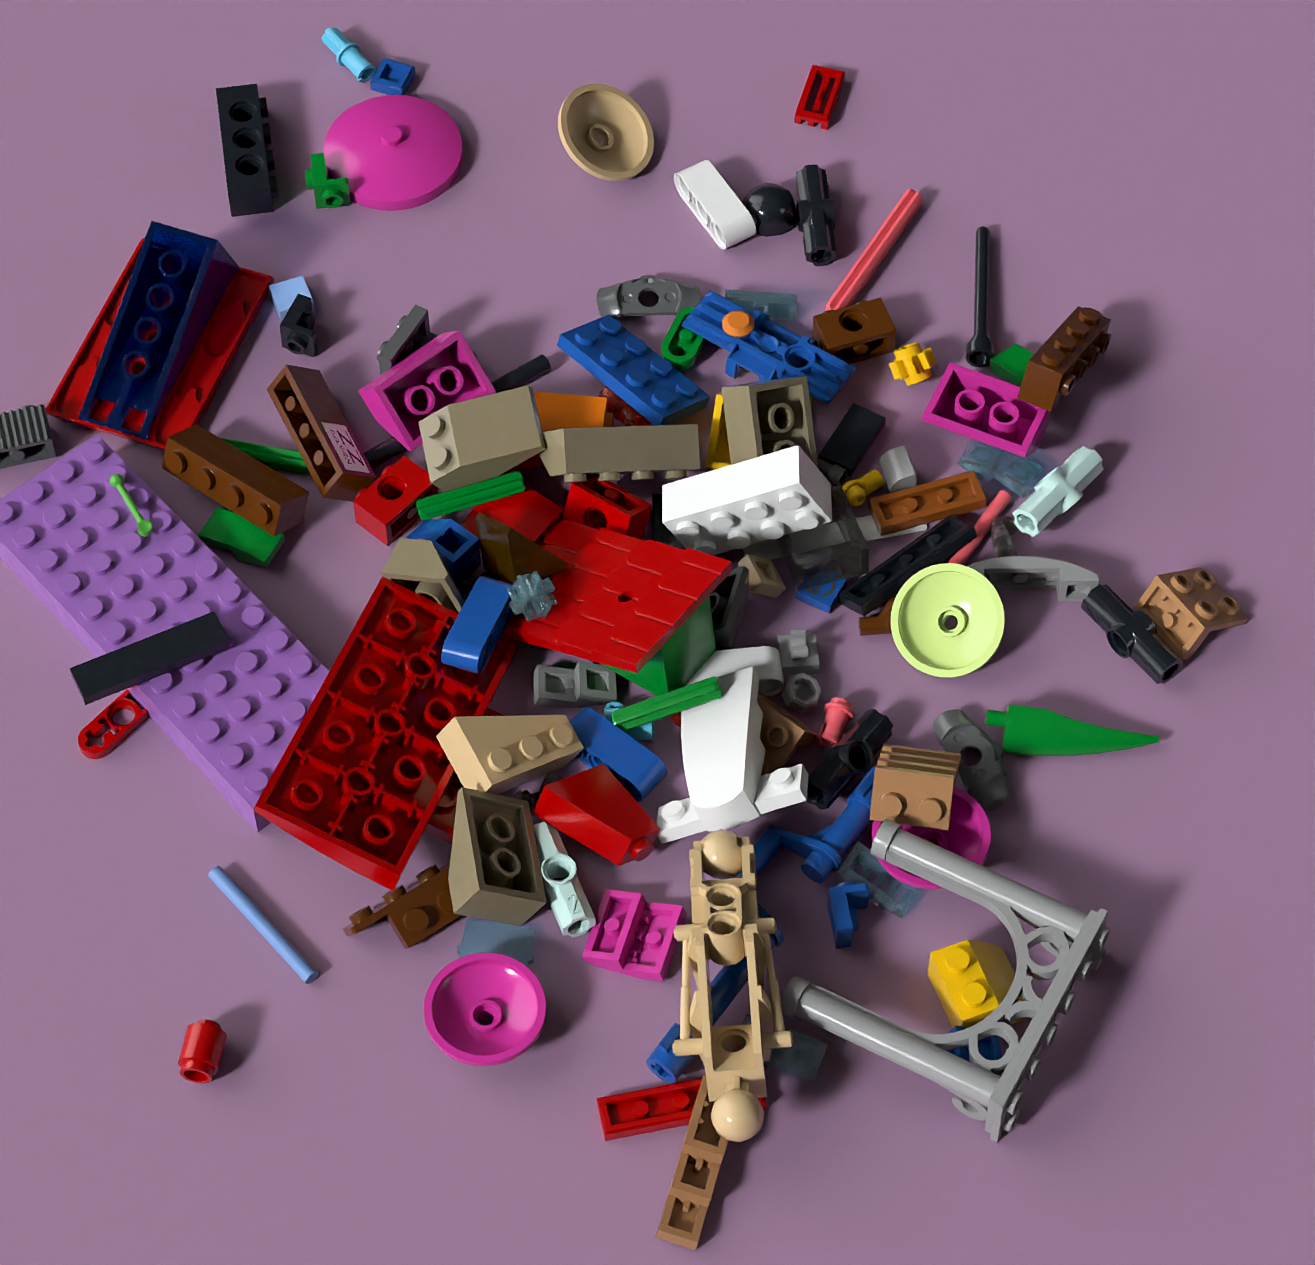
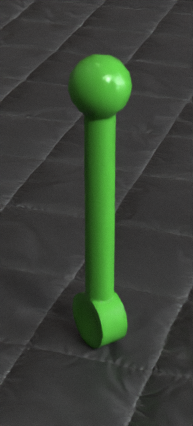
M113 474L110 477V485L118 489L136 519L138 533L144 537L151 535L153 525L150 521L144 520L123 485L124 477L121 474Z

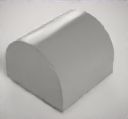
M905 445L893 448L882 455L879 464L890 493L918 485L917 472Z

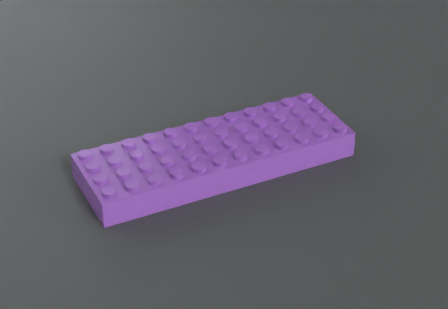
M97 434L0 499V558L94 658L210 612H215L229 640L230 648L127 689L130 691L132 699L142 709L146 708L148 710L149 717L251 826L259 832L271 822L254 811L255 804L312 704L329 670ZM113 474H121L124 477L123 485L144 520L150 521L153 525L151 535L144 537L138 533L136 519L118 489L110 485V477Z

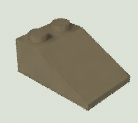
M528 385L450 404L419 421L430 483L443 491L499 476L546 449L533 388Z
M464 787L458 791L448 876L454 914L522 926L547 903L528 801Z

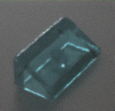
M725 290L726 299L751 312L756 309L759 312L768 314L769 319L796 321L797 295Z

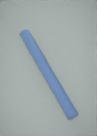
M221 866L214 867L209 872L208 877L306 984L312 983L317 978L318 972Z

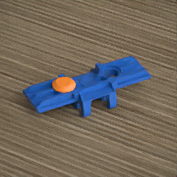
M711 290L682 322V327L730 352L727 357L725 374L734 379L739 375L740 366L758 375L759 381L807 376L809 395L829 404L855 372L856 367L817 347V340L804 335L801 337L771 321L768 314L759 312L756 309L751 312Z

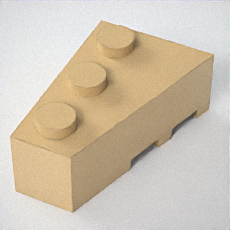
M566 715L454 717L436 736L463 787L492 794L502 793L562 769L584 749Z

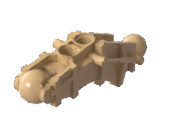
M719 829L709 833L700 841H693V849L689 850L692 924L676 925L674 929V938L677 942L683 941L680 1039L674 1040L672 1046L675 1056L700 1055L705 1066L709 1102L715 1101L711 1113L713 1126L717 1133L725 1139L742 1142L758 1133L763 1123L764 1110L758 1098L767 1097L764 1061H770L771 1049L792 1047L794 1041L793 1033L785 1031L778 981L776 980L769 934H775V931H777L776 920H774V917L760 918L754 846L753 844L750 845L749 836L740 837L732 831ZM742 871V878H732L737 876ZM704 873L718 880L705 881ZM747 957L751 1024L713 1027L709 960L711 959L719 965L729 966ZM690 964L698 990L694 992L692 1003L690 987ZM765 964L768 977L767 984L770 1000L763 989Z

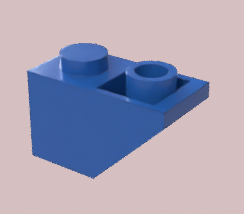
M452 519L425 520L406 537L408 539L423 538L432 541L457 584H459L464 576L470 575L481 565L479 539Z

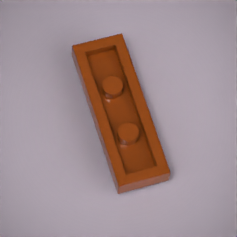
M972 470L870 498L868 508L880 535L884 536L942 520L949 515L956 516L985 508L986 497Z

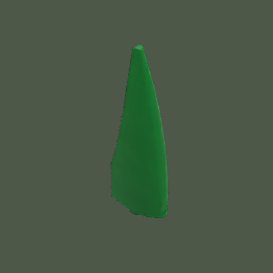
M1008 705L1005 712L987 709L985 725L1003 727L1002 750L1005 754L1011 753L1028 756L1090 755L1158 743L1160 739L1159 736L1100 727L1057 714L1047 709Z

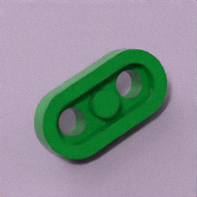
M695 307L684 308L677 314L661 345V357L669 361L678 371L687 370L696 363L707 339L682 327V322Z

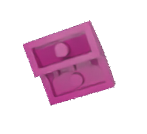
M605 889L595 917L596 924L591 929L582 958L588 963L610 971L637 978L665 982L678 943L674 938V929L676 925H684L687 913L681 905L647 902L642 893Z

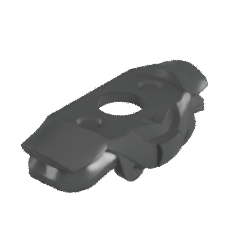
M644 275L638 279L600 288L597 292L596 300L601 317L609 314L617 320L623 319L624 316H677L684 308L696 307L701 301V293L699 287L695 285L655 278L653 275ZM645 291H653L659 296V302L655 306L645 307L640 304L638 300L639 295Z
M948 710L940 714L934 720L933 726L937 739L945 752L961 754L965 749L974 748L982 754V759L977 765L965 766L962 763L960 765L958 775L966 787L967 793L981 805L984 811H989L1005 803L1009 796V787L1005 778L1007 773L1004 769V753L996 740L993 741L980 727L975 725L962 710Z

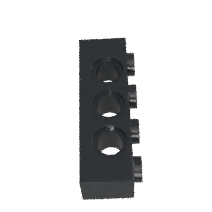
M257 84L216 88L231 216L273 212L272 198L279 196L276 176L269 177L268 172L275 170L273 150H266L265 144H272L269 123H262V118H269L266 97L259 98Z

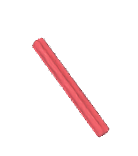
M913 189L906 190L829 299L825 311L837 310L852 305L922 205L923 196L920 192H916Z

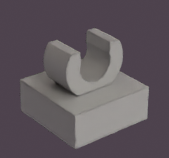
M806 629L790 630V635H778L777 645L783 675L819 673L820 664L816 633H806Z

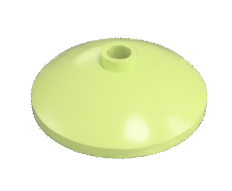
M944 563L932 565L914 574L899 590L891 611V631L898 650L913 667L935 677H960L984 666L999 648L1005 630V610L996 588L981 573L960 564ZM955 616L958 620V625L955 629L948 630L945 627V621L948 617Z

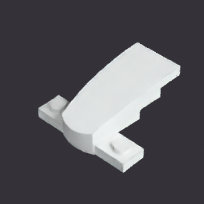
M754 666L717 677L722 687L723 696L720 699L681 712L682 754L690 798L671 801L658 808L657 825L660 827V831L657 836L662 844L706 830L732 829L759 817L760 814L807 800L808 773L802 763L788 768H780L772 773L761 776L766 749L759 739L763 712L757 703L760 677Z

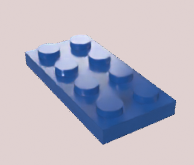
M609 314L560 334L557 343L560 349L653 425L671 424L706 408L710 396L700 389L695 382L689 380L674 368L669 361L659 356L643 340L633 335Z

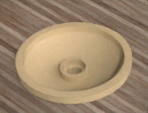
M587 84L575 89L562 103L558 114L559 135L569 156L584 171L603 180L624 181L638 175L648 165L654 149L652 127L642 108L625 92L605 84Z

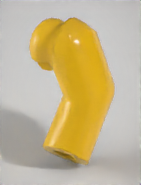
M874 469L859 479L846 482L842 486L841 497L846 503L852 506H859L864 503L867 495L884 486V479L879 471Z

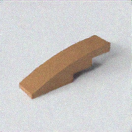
M703 1075L655 1236L657 1239L691 1250H696L707 1209L728 1140L719 1135L713 1126L711 1113L715 1101L709 1102L705 1075Z

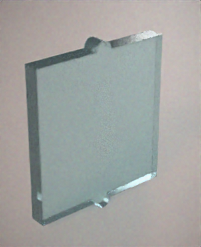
M466 919L462 943L457 946V954L461 958L476 953H497L514 958L529 968V964L534 962V956L531 952L535 928Z

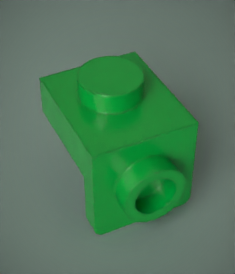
M324 153L310 154L311 168L305 169L307 190L314 189L316 209L349 206L351 201L348 179L327 180Z

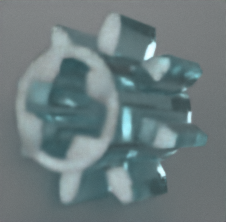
M534 571L532 574L518 575L513 588L507 589L512 599L509 605L515 615L523 613L529 622L532 618L547 617L551 606L557 604V600L552 594L555 587L549 578L542 580L537 571Z

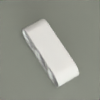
M704 160L674 174V183L679 195L721 249L724 250L756 235V226L751 214L709 160Z
M770 646L717 650L685 686L710 677H720L754 666L760 677L758 692L764 696H774L784 688L779 650Z

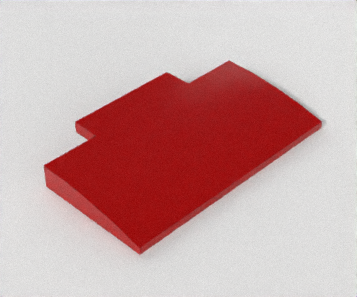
M382 576L255 804L254 811L323 855L394 891L424 831L452 844L457 795L463 785L436 736L454 717L504 716L488 708L520 643L501 635L491 657L480 674L443 664L441 661L442 648L459 613Z

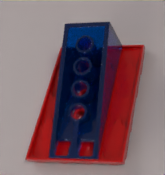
M151 220L145 239L142 238L132 254L45 408L46 414L65 422L75 423L98 432L108 433L165 452L169 436L193 425H198L204 411H207L230 362L235 358L250 325L254 323L268 295L269 285L273 284L274 278L270 275L239 267L217 239Z

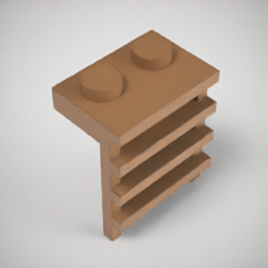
M883 744L880 758H878L874 771L869 820L883 822L888 818L899 824L948 830L953 791L961 765V754Z

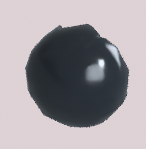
M763 183L752 188L742 200L761 236L781 235L792 229L797 221L794 198L790 191L781 185Z

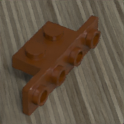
M450 862L440 869L434 864L415 876L418 882L408 889H405L402 884L396 887L394 891L387 892L382 896L385 903L374 910L368 905L349 916L352 923L343 928L347 936L355 935L386 916L402 945L407 949L461 916L453 912L448 881Z

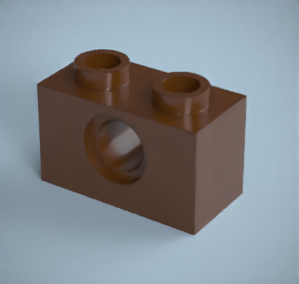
M880 297L870 301H860L855 305L837 310H827L813 316L812 338L818 341L817 347L849 364L892 353L895 350L896 328Z

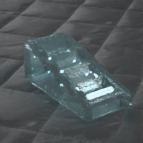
M859 841L831 879L836 884L844 882L867 883L869 889L868 901L900 918H903L922 890V888L907 885L890 875L882 867L877 857L870 854V849ZM856 865L863 867L860 874L853 871ZM870 872L878 875L873 883L866 880ZM885 879L892 883L886 893L879 889ZM901 887L906 892L898 902L892 897L898 888Z

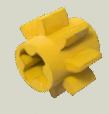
M917 341L893 351L896 359L889 363V367L895 380L904 378L908 386L932 376L929 368L937 364L931 347L921 349L920 343Z

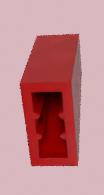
M604 764L545 785L533 811L538 818L618 866L634 860L637 862L642 861L648 857L654 849L653 843L660 831V827Z

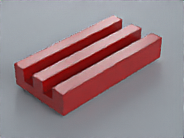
M812 64L795 112L794 123L801 124L802 120L808 121V126L814 127L815 123L821 124V129L828 130L845 81V71ZM822 75L823 79L811 112L806 111L817 77ZM831 78H836L824 113L819 114Z

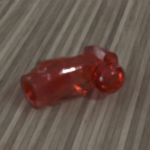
M607 386L600 391L599 397H607V411L614 413V418L621 421L624 426H648L652 424Z

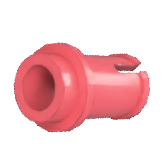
M835 697L829 703H826L824 706L826 715L820 732L816 737V742L826 748L828 745L838 743L842 739L847 722L851 721L854 717L853 705L849 701Z

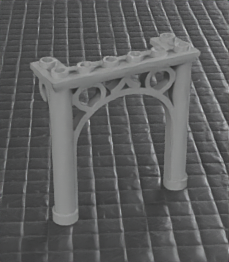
M886 818L873 840L870 850L871 855L980 904L994 913L1005 925L1013 940L1017 960L1016 974L1009 992L1000 1005L979 1023L954 1033L928 1034L902 1026L795 975L781 998L782 1013L793 1020L799 1017L944 1087L954 1094L952 1103L961 1113L975 1120H986L984 1131L990 1133V1140L997 1143L1003 1131L1011 1132L1020 1114V1109L1017 1108L1023 1096V1091L1019 1089L1025 1079L1032 1081L1041 1062V1058L1037 1057L1042 1046L1047 1048L1051 1046L1059 1028V1025L1054 1023L1060 1013L1068 1014L1076 996V993L1072 990L1077 980L1084 983L1091 967L1097 970L1106 952L1104 944L1110 933V928L1105 927L1108 911L1100 908L1099 912L1091 909L1089 914L1084 913L902 830L901 824ZM1018 918L1036 929L1025 935ZM1041 943L1047 951L1057 956V959L1050 965H1038L1030 958L1029 949ZM1054 978L1042 1000L1034 993L1032 980L1042 981ZM1020 995L1022 996V1001H1018ZM1019 1018H1032L1021 1041L1018 1042V1036L1010 1024ZM988 1036H1000L1009 1045L1005 1055L998 1060L992 1061L982 1057L978 1051V1041ZM968 1046L970 1062L946 1050Z

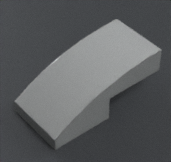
M578 662L575 669L537 665L533 672L534 705L588 707L605 705L615 702L617 699L616 672L601 664Z

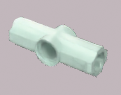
M1082 446L1067 458L1060 467H1056L1034 486L1035 491L1013 512L1016 527L1022 533H1027L1034 537L1043 531L1056 516L1061 515L1083 496L1081 491L1104 470L1100 455L1095 450Z
M545 821L533 825L546 901L551 905L563 936L569 935L574 938L584 935L590 928L595 926L596 920L577 877L576 863L568 856L555 827ZM555 878H563L564 880L557 881V880H553V879H555Z

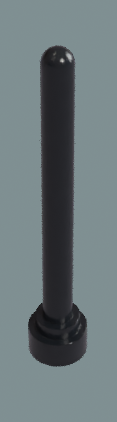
M981 226L976 230L974 336L966 345V361L971 366L979 368L990 366V359L995 357V345L988 337L990 231L985 226Z

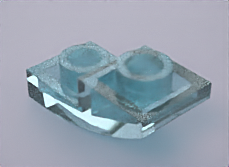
M970 439L957 462L966 471L973 470L977 479L986 485L995 478L1023 499L1031 492L1043 469L1041 465L1028 457L1024 458L974 439Z
M747 1014L742 1025L751 1024V1015ZM785 1027V1031L793 1033L794 1044H792V1047L771 1049L770 1061H764V1067H773L808 1083L814 1082L828 1044Z

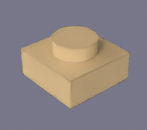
M747 554L737 563L739 567L745 566L749 569V590L751 592L777 598L786 590L771 560Z

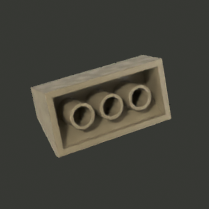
M698 424L562 428L542 433L546 449L538 453L549 475L564 476V483L586 482L587 475H598L599 482L621 480L620 474H631L632 480L654 479V473L665 472V479L687 478V471L701 469Z

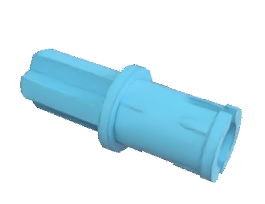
M336 27L325 30V34L321 37L322 42L336 55V61L339 65L346 66L357 77L359 82L369 81L374 76L376 68L363 56L358 44L350 42Z

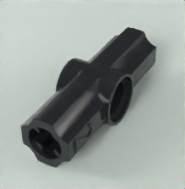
M805 165L803 169L796 172L798 230L803 233L806 261L813 263L814 266H826L830 261L836 259L837 252L834 236L833 198H829L826 170L819 168L818 165Z
M1099 584L1093 588L1082 601L1081 608L1106 632L1108 643L1115 653L1122 658L1131 657L1157 684L1168 682L1182 667L1183 660L1157 635V629L1153 620L1142 610L1133 611L1107 584Z
M876 709L867 710L838 743L830 744L825 748L822 754V762L808 776V803L817 806L819 809H828L857 775L866 774L870 771L873 765V756L892 736L893 724L886 715L879 713Z

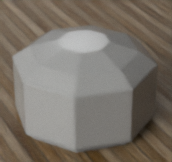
M800 673L788 679L781 695L788 708L798 713H803L814 709L821 697L822 690L816 678L806 673Z

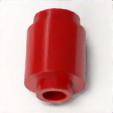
M201 1019L197 1023L187 1026L178 1060V1065L181 1067L180 1075L184 1079L204 1084L211 1082L213 1075L218 1073L227 1034L217 1022Z

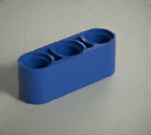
M483 575L477 579L446 637L441 654L443 664L477 674L482 673L516 608L519 596V587L517 585Z
M584 707L569 721L584 747L575 758L590 769L604 764L636 801H642L667 776V768L658 756L595 710Z

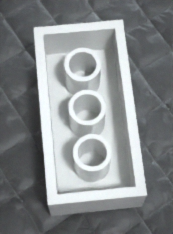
M799 445L662 485V523L685 548H691L713 556L734 549L746 548L751 544L765 540L778 539L786 534L804 529H813L818 525L832 522L831 484Z

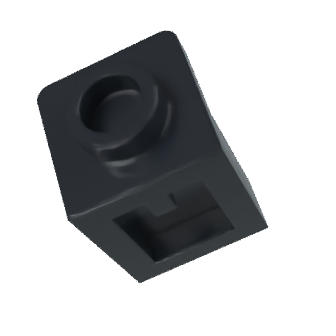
M297 294L280 324V333L283 348L288 349L294 354L315 357L318 351L316 333L313 331L316 315L312 312L310 297Z

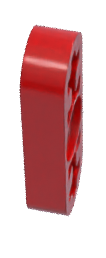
M128 689L80 731L78 735L79 748L81 753L87 758L101 759L107 756L149 718L146 708L140 710L137 703L130 700L132 697ZM127 709L135 714L134 719L126 725H118L113 721V716L120 710ZM106 722L109 728L117 734L113 735L110 730L105 733L106 730L103 723ZM105 733L102 737V746L94 744L89 747V737L99 738Z

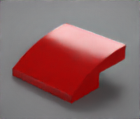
M525 485L523 492L476 505L461 526L478 538L475 518L480 512L511 527L534 543L539 544L540 540L544 538L545 533L553 525L562 521L564 509Z

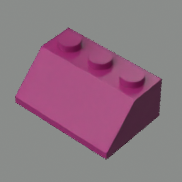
M460 330L440 334L359 389L358 392L375 420L408 451H412L423 444L419 427L420 420L447 405L495 394L496 390Z
M949 362L922 415V421L1026 458L1036 451L1049 425L1050 412L1018 399L1020 387Z

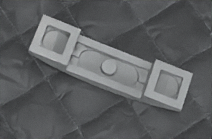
M1010 556L983 560L967 565V567L978 571L986 577L996 589H1056L1057 602H1082L1090 591L1098 586L1099 582L1098 574L1078 565L1051 558Z

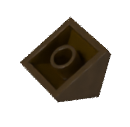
M480 512L477 514L475 521L485 570L514 585H519L564 571L568 563L511 527Z

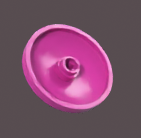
M406 95L374 97L350 107L331 125L325 137L323 149L326 172L329 179L347 178L351 201L361 206L386 211L418 207L439 197L457 178L463 160L461 134L453 119L437 105L424 99Z

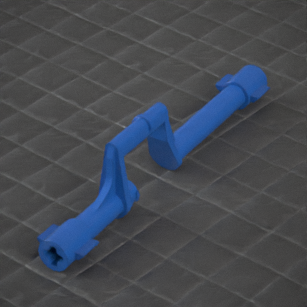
M875 767L870 769L849 796L847 807L837 820L825 829L813 835L803 836L784 828L769 825L753 845L757 877L781 846L806 859L801 865V870L809 879L816 883H823L831 872L837 871L842 865L844 854L867 824L874 821L869 819ZM742 871L737 876L732 878H742ZM758 903L760 918H771V915ZM777 925L775 934H769L771 949L774 946L779 947L784 941L783 934ZM744 957L734 965L723 966L711 982L713 1026L748 981L747 957ZM675 1023L646 1059L649 1069L660 1079L668 1083H675L696 1056H675V1053H673L672 1043H674V1040L680 1039V1023L679 1025Z

